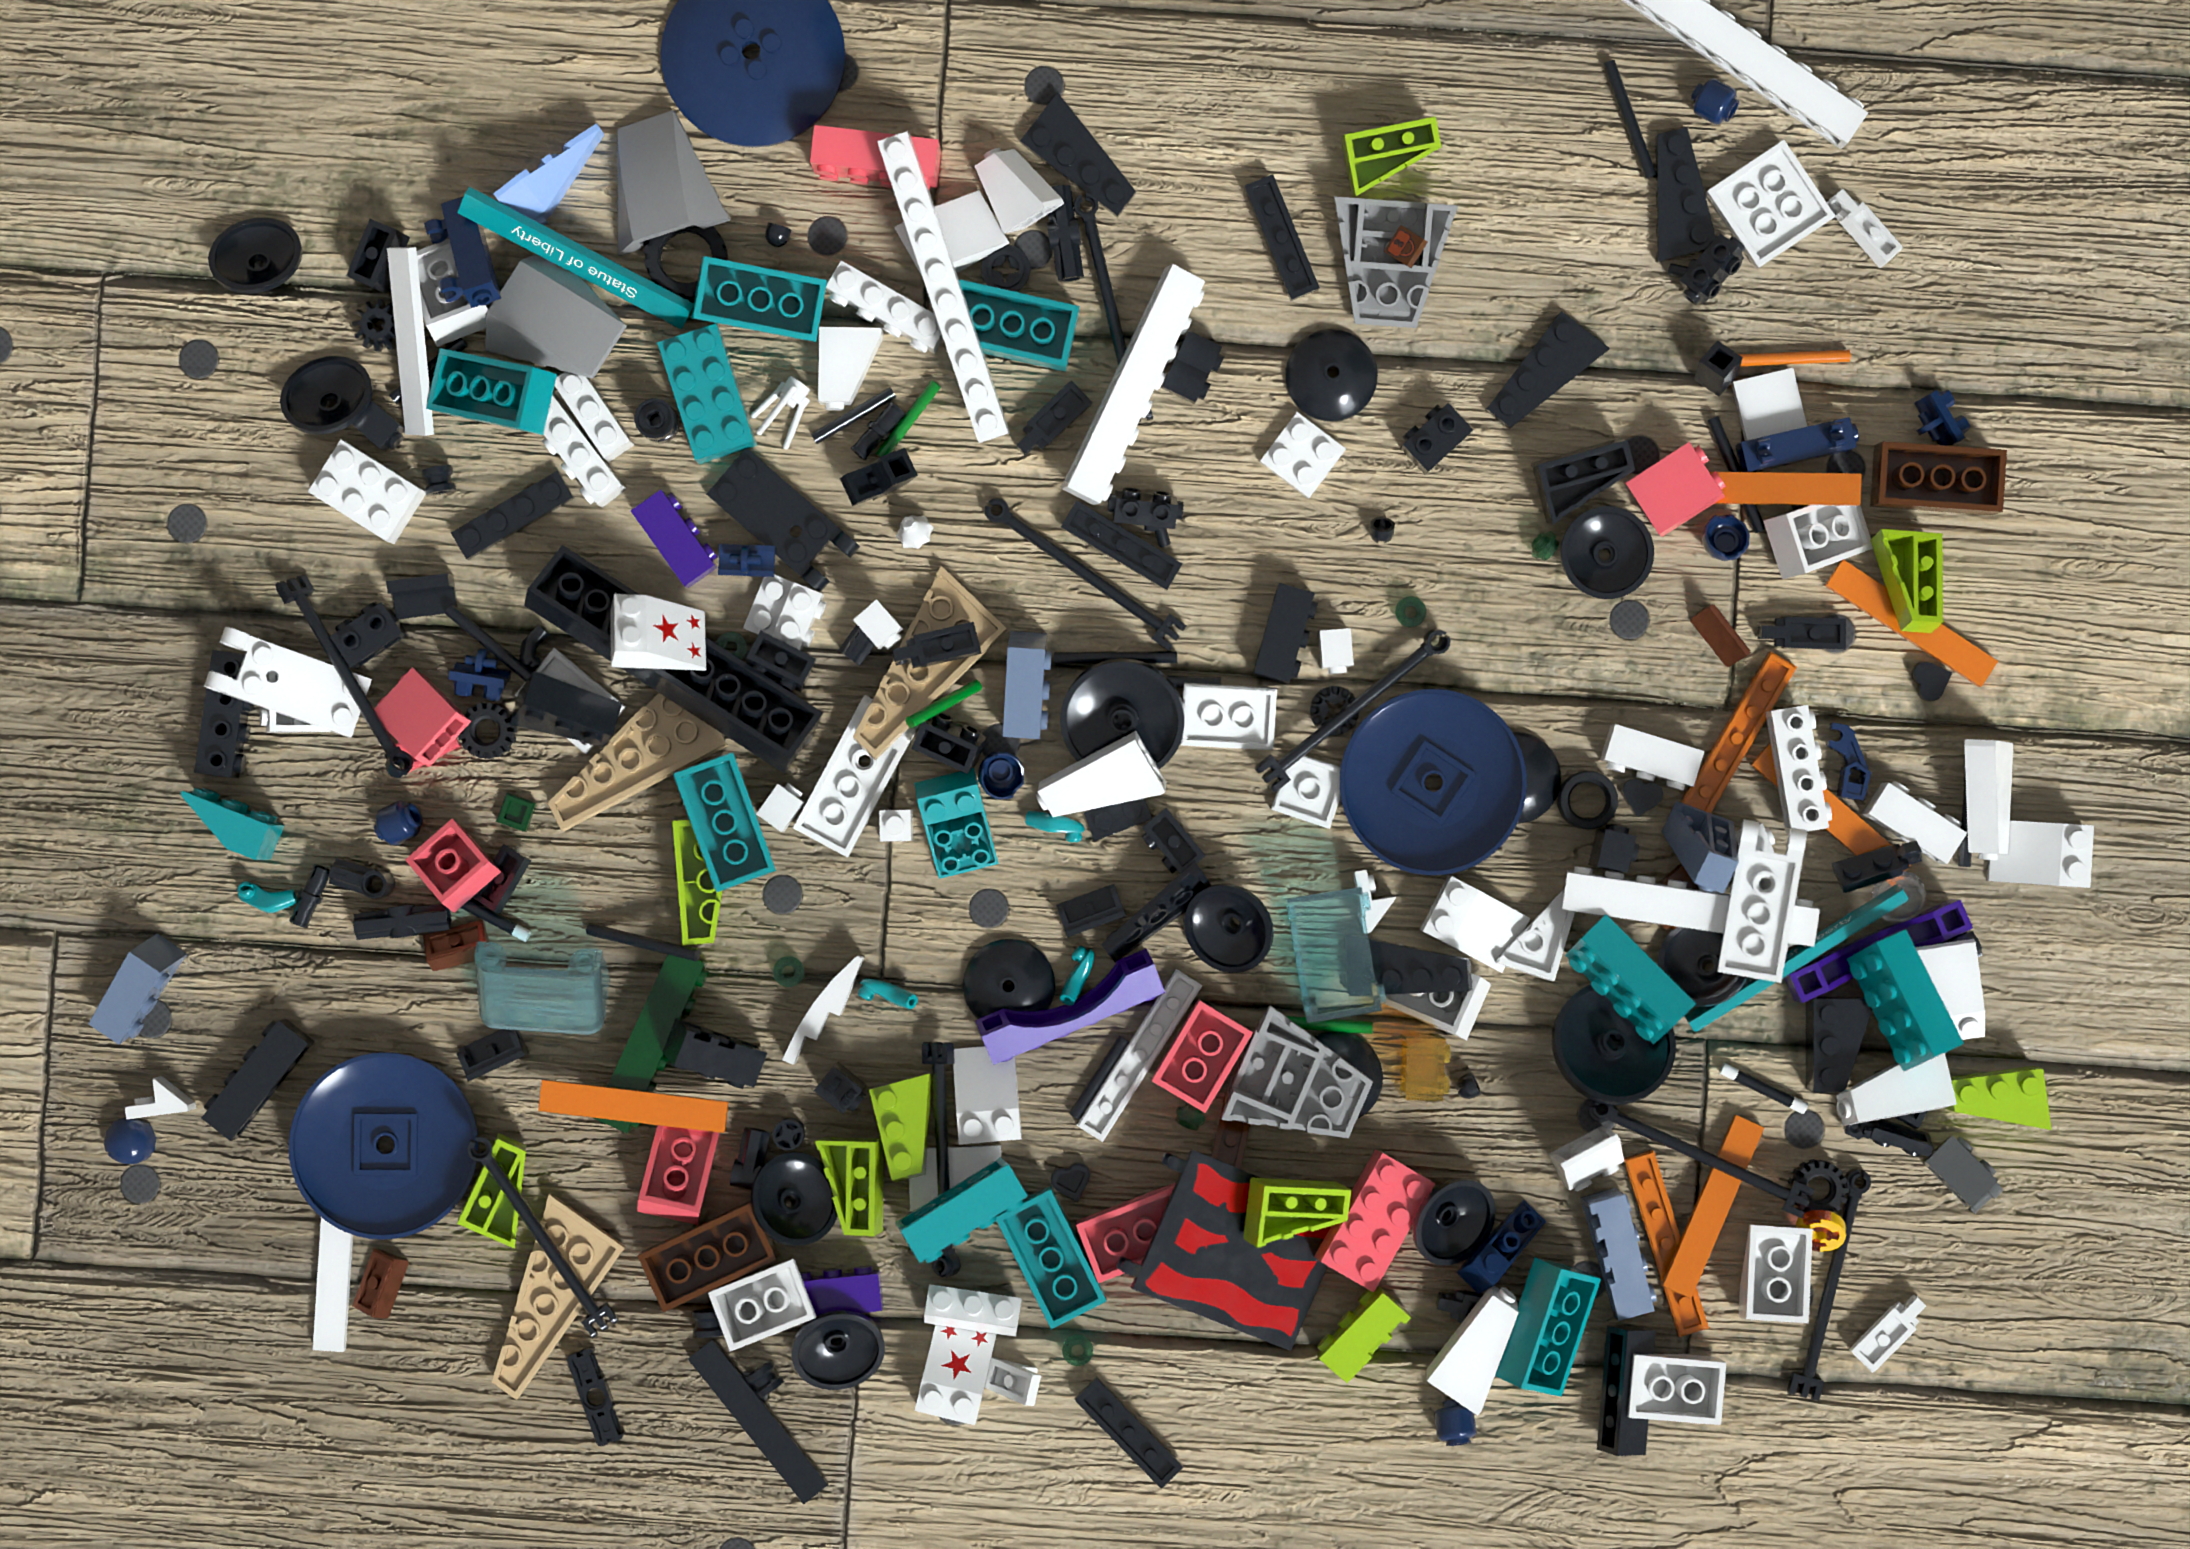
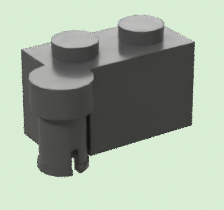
M1950 1136L1923 1164L1960 1199L1965 1207H1969L1968 1210L1976 1215L1991 1198L1996 1199L2003 1192V1189L1997 1183L1998 1180L1993 1176L1996 1173L1995 1169L1984 1159L1979 1162L1971 1154L1973 1148L1962 1137L1959 1136L1956 1139Z

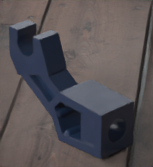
M1831 722L1829 729L1837 730L1840 738L1836 742L1827 740L1826 746L1841 754L1846 763L1840 769L1837 797L1864 801L1871 771L1868 769L1855 737L1856 733L1848 725ZM1850 768L1861 773L1859 775V784L1848 782L1849 775L1851 774Z

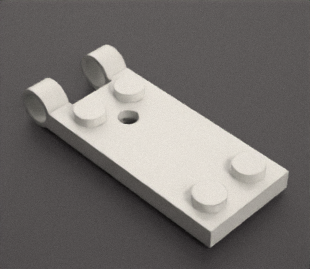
M229 627L224 628L220 643L246 653L236 680L223 674L209 671L204 687L345 737H352L361 711L333 665L255 638L242 631ZM269 671L277 673L278 679L276 682L270 683L266 679V674ZM353 673L363 692L367 695L372 679Z
M864 695L793 827V829L846 857H849L919 727V725L914 728L909 727L875 760L853 739V735L869 704L873 701L867 695ZM862 755L870 757L871 762L869 766L862 767L859 764V758Z
M1743 819L1738 847L1739 863L1734 871L1717 971L1781 983L1807 830L1790 828L1786 855L1755 850L1759 822ZM1766 877L1770 879L1771 886L1769 889L1763 890L1759 887L1761 878Z

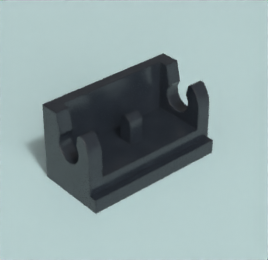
M1114 884L1056 905L1067 937L1126 916Z
M513 1023L459 1048L457 1057L465 1072L467 1081H471L530 1053L517 1024Z

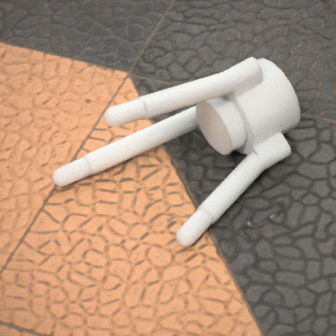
M792 376L785 383L782 381L778 388L751 413V418H756L777 398L780 400L756 431L757 435H761L768 428L785 404L792 409L798 405L783 444V449L787 450L802 413L810 402L806 398L810 391L809 388Z

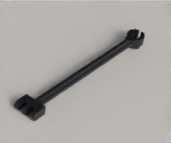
M1085 193V202H1089L1092 208L1089 212H1083L1080 209V204L1083 202L1082 195L1080 194L1075 199L1074 211L1077 216L1083 219L1119 366L1127 348L1096 223L1095 214L1099 204L1094 195ZM1151 409L1146 416L1147 420L1153 419Z
M995 498L988 501L990 505H1000L1003 509L999 516H995L991 513V507L985 505V516L990 522L1007 525L1157 631L1152 640L1166 650H1171L1173 646L1163 638L1165 635H1168L1177 641L1180 636L1170 628L1172 625H1175L1176 628L1184 631L1187 627L1184 623L1170 613L1164 621L1015 517L1009 512V507L1004 500Z
M302 574L297 576L296 579L293 577L287 579L286 582H277L275 585L276 590L284 604L296 602L386 753L384 756L386 758L385 766L387 773L394 778L406 776L413 767V759L407 752L402 751L399 746L396 747L340 651L330 638L324 624L307 598L315 590L308 577Z
M1437 628L1429 630L1424 636V642L1420 645L1421 647L1279 761H1276L1269 754L1254 768L1258 774L1270 768L1262 776L1265 783L1277 777L1269 785L1271 791H1278L1291 780L1285 773L1287 769L1428 656L1431 657L1433 654L1445 653L1449 649L1451 642L1450 636L1445 635L1447 632ZM1439 635L1438 644L1432 645L1431 638Z
M923 1042L922 1064H932L937 1187L939 1196L950 1189L945 1065L955 1063L954 1045L952 1042ZM950 1244L942 1249L943 1254L932 1263L933 1271L940 1277L946 1276L947 1278L956 1275L961 1267L959 1257L955 1254V1248Z
M1596 1101L1591 1102V1104H1594L1595 1106H1597L1598 1104H1603ZM1604 1104L1607 1107L1605 1115H1599L1594 1107L1588 1108L1590 1117L1596 1122L1610 1121L1785 1200L1781 1210L1801 1219L1805 1213L1798 1208H1794V1205L1798 1203L1808 1207L1810 1201L1800 1197L1799 1193L1801 1191L1806 1195L1812 1196L1815 1191L1797 1181H1793L1790 1189L1621 1113L1614 1109L1613 1105Z
M485 1135L475 1136L477 1142H483L486 1145V1149L481 1152L474 1148L476 1141L470 1139L467 1148L468 1155L475 1161H481L483 1166L486 1167L588 1315L581 1319V1323L592 1338L598 1336L596 1328L592 1325L597 1322L602 1331L609 1328L603 1318L606 1315L613 1324L617 1323L619 1319L608 1302L600 1307L597 1306L494 1158L492 1153L493 1145L490 1138Z
M1852 1169L1845 1175L1848 1181L1846 1187L1849 1188L1842 1215L1846 1225V1238L1839 1248L1833 1250L1802 1374L1791 1372L1787 1388L1788 1394L1795 1395L1798 1384H1801L1799 1397L1807 1398L1810 1387H1813L1811 1400L1819 1401L1824 1385L1822 1379L1815 1378V1373L1857 1207L1862 1194L1867 1192L1871 1186L1869 1174L1863 1170L1860 1172L1859 1169ZM1863 1177V1186L1857 1188L1854 1184L1855 1179Z

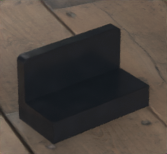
M445 573L386 581L387 593L393 595L395 616L399 620L445 614L446 609L452 604L458 608L454 576Z

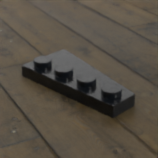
M1057 92L1022 137L1020 144L1084 193L1094 195L1102 207L1118 218L1136 195V190Z
M1687 127L1657 134L1655 137L1657 174L1656 263L1705 251L1716 238Z
M1561 311L1485 411L1509 429L1512 428L1610 348Z
M1194 861L1125 924L1108 935L1101 945L1115 963L1186 912L1190 901L1201 890L1211 886L1197 863Z
M1345 934L1350 996L1472 990L1471 962L1468 958L1416 949L1406 945L1392 944L1377 939H1368L1353 934Z

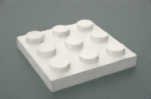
M1785 140L1705 193L1733 236L1745 246L1744 252L1756 270L1836 217Z

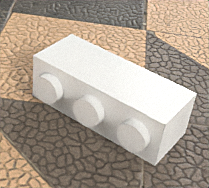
M564 372L556 378V389L605 460L610 462L634 446V443L589 377Z
M1612 724L1610 725L1600 760L1607 762L1606 768L1621 773L1625 772V768L1637 771V778L1654 782L1655 777L1667 781L1665 786L1684 791L1685 786L1694 787L1704 751L1621 725Z
M1893 781L1892 784L1889 782L1881 783L1862 814L1906 843L1917 841L1922 853L1937 863L1948 864L1967 832L1960 828L1962 823L1947 814L1944 817L1934 812L1936 807L1923 798H1919L1918 801L1908 795L1910 790L1896 781Z
M929 1284L924 1323L1016 1337L1022 1298Z

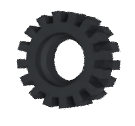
M492 703L476 704L477 706L468 708V712L464 715L471 722L458 736L459 740L463 743V748L467 749L471 755L485 759L501 757L504 755L503 753L509 752L512 748L510 746L516 741L514 737L515 733H517V727L509 725L510 712L502 708V706ZM484 719L494 720L499 727L498 737L490 743L482 742L476 734L477 725Z
M1811 1159L1807 1163H1800V1168L1792 1171L1794 1174L1793 1178H1789L1788 1183L1791 1186L1793 1181L1807 1186L1812 1178L1822 1176L1827 1179L1830 1189L1828 1195L1821 1200H1814L1809 1195L1800 1191L1799 1196L1810 1202L1808 1207L1795 1203L1798 1206L1797 1208L1816 1217H1823V1215L1831 1216V1212H1838L1841 1209V1203H1846L1847 1201L1845 1194L1849 1193V1188L1846 1187L1848 1181L1842 1175L1843 1172L1835 1165L1821 1159Z

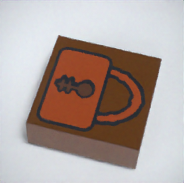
M1400 225L1384 252L1412 268L1428 242Z

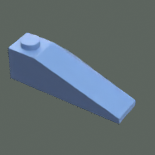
M594 124L568 141L562 148L563 153L560 155L557 153L548 154L541 159L537 170L529 173L525 169L493 193L500 203L545 226L548 222L546 219L552 215L605 134L597 124Z

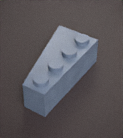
M1615 1187L1580 1197L1614 1317L1621 1321L1655 1311L1653 1302L1657 1301L1652 1283L1648 1284L1645 1272L1648 1271V1266L1644 1254H1640L1637 1242L1640 1239L1637 1228L1632 1223L1631 1207L1626 1193L1624 1194Z

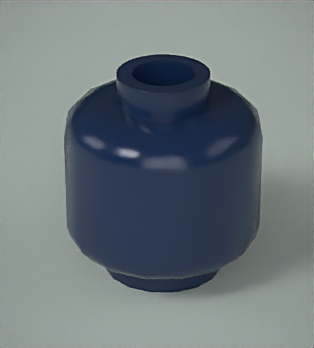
M1715 78L1708 80L1704 85L1699 83L1691 95V100L1694 101V113L1714 125H1719L1724 121L1729 122L1739 105V100L1736 99V90Z
M399 800L377 812L374 830L379 839L385 840L390 845L397 846L419 834L423 823L422 815L414 804Z
M1455 1400L1444 1401V1408H1440L1434 1413L1437 1438L1440 1441L1446 1442V1446L1470 1444V1438L1477 1434L1474 1413Z

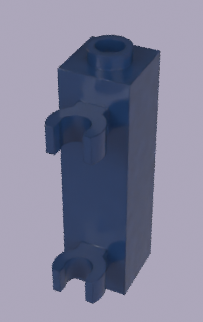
M463 197L441 203L444 215L443 220L432 219L425 222L424 225L427 235L430 234L432 244L441 243L447 237L450 240L459 277H447L438 281L440 291L444 293L446 302L456 301L461 295H465L471 308L499 300L501 295L484 228L457 213Z
M1850 417L1743 441L1735 445L1742 472H1759L1850 451L1857 447L1856 442L1859 441V434L1856 425L1851 424Z

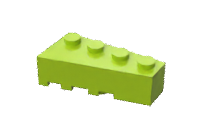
M672 821L682 944L684 946L714 943L722 891L715 892L690 821Z

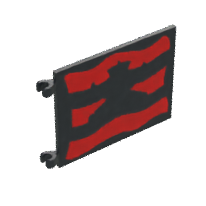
M1193 1149L1190 1150L1186 1160L1171 1153H1165L1162 1164L1172 1170L1181 1172L1141 1264L1128 1258L1120 1257L1116 1267L1123 1273L1135 1277L1130 1287L1133 1290L1291 1351L1328 1267L1314 1256L1331 1226L1312 1232L1308 1230L1295 1234L1292 1238L1286 1240L1278 1239L1266 1243V1246L1256 1248L1244 1240L1243 1237L1250 1179L1261 1177Z

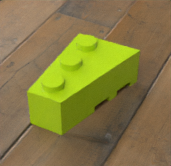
M1436 116L1340 136L1351 197L1358 196L1441 148Z
M1881 529L1870 541L1900 630L1932 633L1943 623V533Z
M2027 1066L1951 1077L1957 1104L1945 1107V1109L2052 1130L2043 1068Z
M930 1074L869 1090L891 1180L895 1183L926 1175L932 1076Z
M498 1133L493 1143L492 1153L521 1195L527 1145ZM482 1166L458 1217L457 1224L515 1249L519 1214L486 1167Z
M823 1137L815 1140L817 1150H820L824 1163L825 1176L828 1178L834 1196L832 1198L843 1234L876 1236L883 1232L884 1148L882 1140L878 1138Z
M1251 1178L1243 1239L1254 1247L1259 1248L1266 1246L1268 1242L1278 1239L1286 1240L1298 1233L1308 1230L1312 1232L1348 1221L1351 1190L1335 1181Z
M1379 1285L1374 1292L1366 1289L1358 1299L1361 1304L1354 1312L1347 1311L1339 1320L1338 1325L1340 1328L1333 1336L1327 1334L1317 1346L1320 1350L1317 1353L1318 1358L1346 1383L1372 1359V1354L1382 1342L1386 1344L1392 1338L1390 1333L1401 1321L1406 1324L1411 1319L1406 1308Z

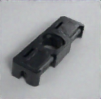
M591 1346L570 1354L567 1362L596 1444L604 1446L611 1441L615 1442L622 1439L625 1431L620 1433L622 1429L613 1408L615 1402L606 1377H600L602 1375L595 1354H592L596 1349ZM592 1388L602 1390L605 1397L603 1403L599 1405L592 1404L588 1400V1391Z

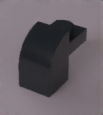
M902 448L879 457L866 467L843 475L840 481L852 506L871 499L876 500L903 487L916 478L918 474L906 449Z

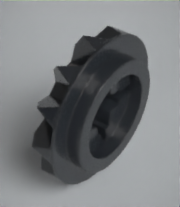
M1005 245L986 256L981 266L982 277L987 286L1018 292L1027 284L1031 273L1030 263L1025 253L1012 245ZM1006 257H1008L1010 268L1019 272L1009 273L1006 282H1004L1002 273L993 270V268L1003 267Z
M1329 686L1320 690L1314 696L1310 705V716L1314 725L1319 729L1331 719H1324L1330 711L1325 700L1333 705L1344 701L1342 710L1356 699L1354 694L1341 686ZM1359 712L1331 735H1340L1352 729L1359 718Z

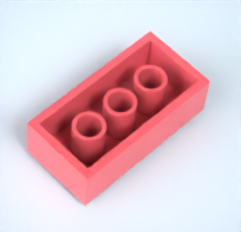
M814 125L810 164L814 173L819 175V178L822 180L838 181V177L850 178V182L854 184L868 185L869 181L881 182L882 187L893 188L877 141L896 134ZM911 136L929 191L930 188L937 189L941 160L939 140Z
M1375 1149L1351 1191L1348 1221L1331 1226L1314 1257L1374 1292L1413 1225L1419 1207L1431 1193L1435 1183Z
M1176 1182L1076 1220V1227L1098 1283L1124 1274L1116 1267L1120 1257H1125L1141 1264Z

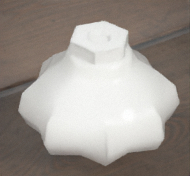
M911 515L905 517L900 523L896 538L902 542L903 548L913 547L919 549L923 544L930 541V534L934 527L928 523L926 516Z

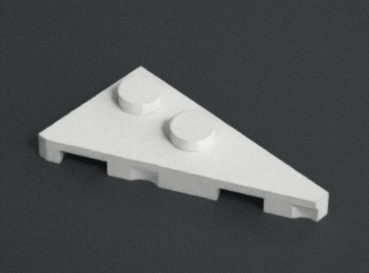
M1564 889L1497 958L1496 964L1549 981H1555L1575 911L1562 910Z

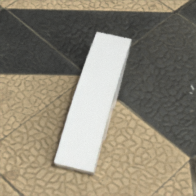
M857 955L832 979L814 1001L795 1031L782 1059L783 1061L794 1065L798 1060L806 1037L814 1040L820 1038L829 1012L838 1016L842 1015L863 963L864 956Z

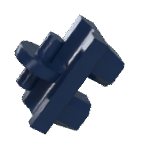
M1936 390L1914 403L1920 412L1918 417L1924 425L1916 430L1919 436L1928 432L1933 442L1937 441L1939 445L1951 446L1965 438L1964 434L1971 426L1966 417L1960 415L1953 418L1948 408L1955 404V399L1950 390L1942 392Z
M719 544L718 575L775 577L776 546Z
M479 648L477 656L466 655L465 663H455L454 669L449 671V680H454L455 695L471 696L474 692V684L484 685V699L499 701L506 684L511 679V670L496 668L497 660L487 658V649Z

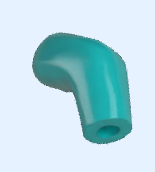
M1031 810L1026 814V825L1046 832L1066 833L1065 839L1068 842H1080L1082 839L1081 832L1085 831L1082 823L1065 816L1052 817L1051 813Z
M248 881L241 882L237 887L238 897L241 901L266 913H275L298 903L297 895L293 889L267 892Z
M1078 946L1072 953V959L1078 963L1066 978L1060 1000L1066 1005L1071 1006L1075 1003L1088 979L1094 961V951L1091 948L1087 950L1084 946Z
M863 979L860 982L862 986L858 990V995L867 1001H871L874 995L877 994L888 1002L907 1009H913L918 1002V997L915 994L891 983L875 979Z

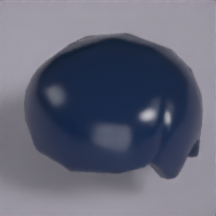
M1732 514L1714 515L1703 529L1702 543L1705 551L1712 558L1720 561L1735 560L1741 557L1747 550L1750 533L1745 523Z
M1007 751L992 752L984 758L978 768V782L986 794L997 800L1013 798L1016 791L1024 783V766L1017 756Z
M126 1117L113 1121L105 1132L103 1144L108 1156L122 1164H138L147 1160L154 1152L156 1136L149 1123L136 1118L126 1120Z

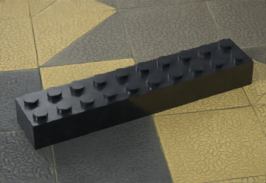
M562 545L527 589L524 606L611 661L610 609L614 594H640ZM706 637V670L620 667L784 774L817 729L823 712Z

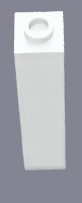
M1134 731L1040 781L1036 797L1044 811L1048 809L1052 817L1161 795L1166 792V781L1137 731Z
M1965 739L1968 852L1979 853L1978 859L1998 860V854L2008 855L2014 743L1997 740Z
M1945 1053L1903 1072L1900 1064L1896 1062L1836 1095L1838 1101L1837 1112L1842 1119L1843 1126L1936 1110L1957 1104Z
M1495 1286L1489 1288L1426 1369L1427 1381L1477 1416L1482 1411L1519 1313L1515 1295L1503 1287L1501 1289Z

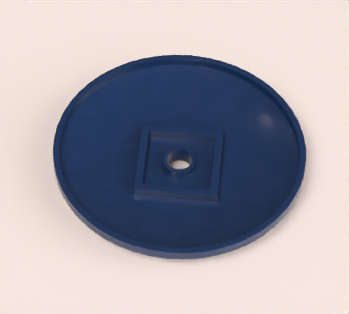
M678 0L666 22L661 43V66L664 81L669 94L681 113L691 124L706 135L720 142L740 147L758 148L781 144L810 129L822 118L835 100L845 69L846 52L844 37L837 15L828 0ZM749 44H756L760 47V54L755 59H747L743 55L744 48Z
M1424 689L1412 691L1394 697L1377 707L1355 730L1344 752L1341 764V801L1345 815L1356 836L1374 855L1384 862L1403 871L1415 874H1452L1464 871L1486 860L1512 834L1520 819L1526 799L1527 773L1525 761L1518 741L1511 729L1495 711L1484 703L1463 693L1451 690ZM1431 774H1438L1443 780L1441 789L1436 792L1429 791L1425 786V780Z
M393 1052L370 1053L351 1058L336 1065L309 1088L302 1098L292 1121L289 1135V1159L295 1182L302 1196L311 1208L325 1221L346 1233L358 1237L380 1240L397 1239L419 1233L443 1219L459 1203L472 1181L477 1161L471 1159L468 1155V1142L470 1139L476 1141L475 1136L479 1134L473 1110L466 1096L458 1085L442 1070L423 1059L411 1055ZM381 1136H389L394 1140L395 1147L392 1152L384 1153L379 1150L377 1142ZM476 1141L474 1148L479 1151V1142Z

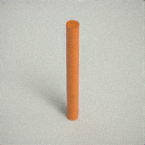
M1850 350L1739 354L1743 357L1741 366L1850 362L1851 359Z

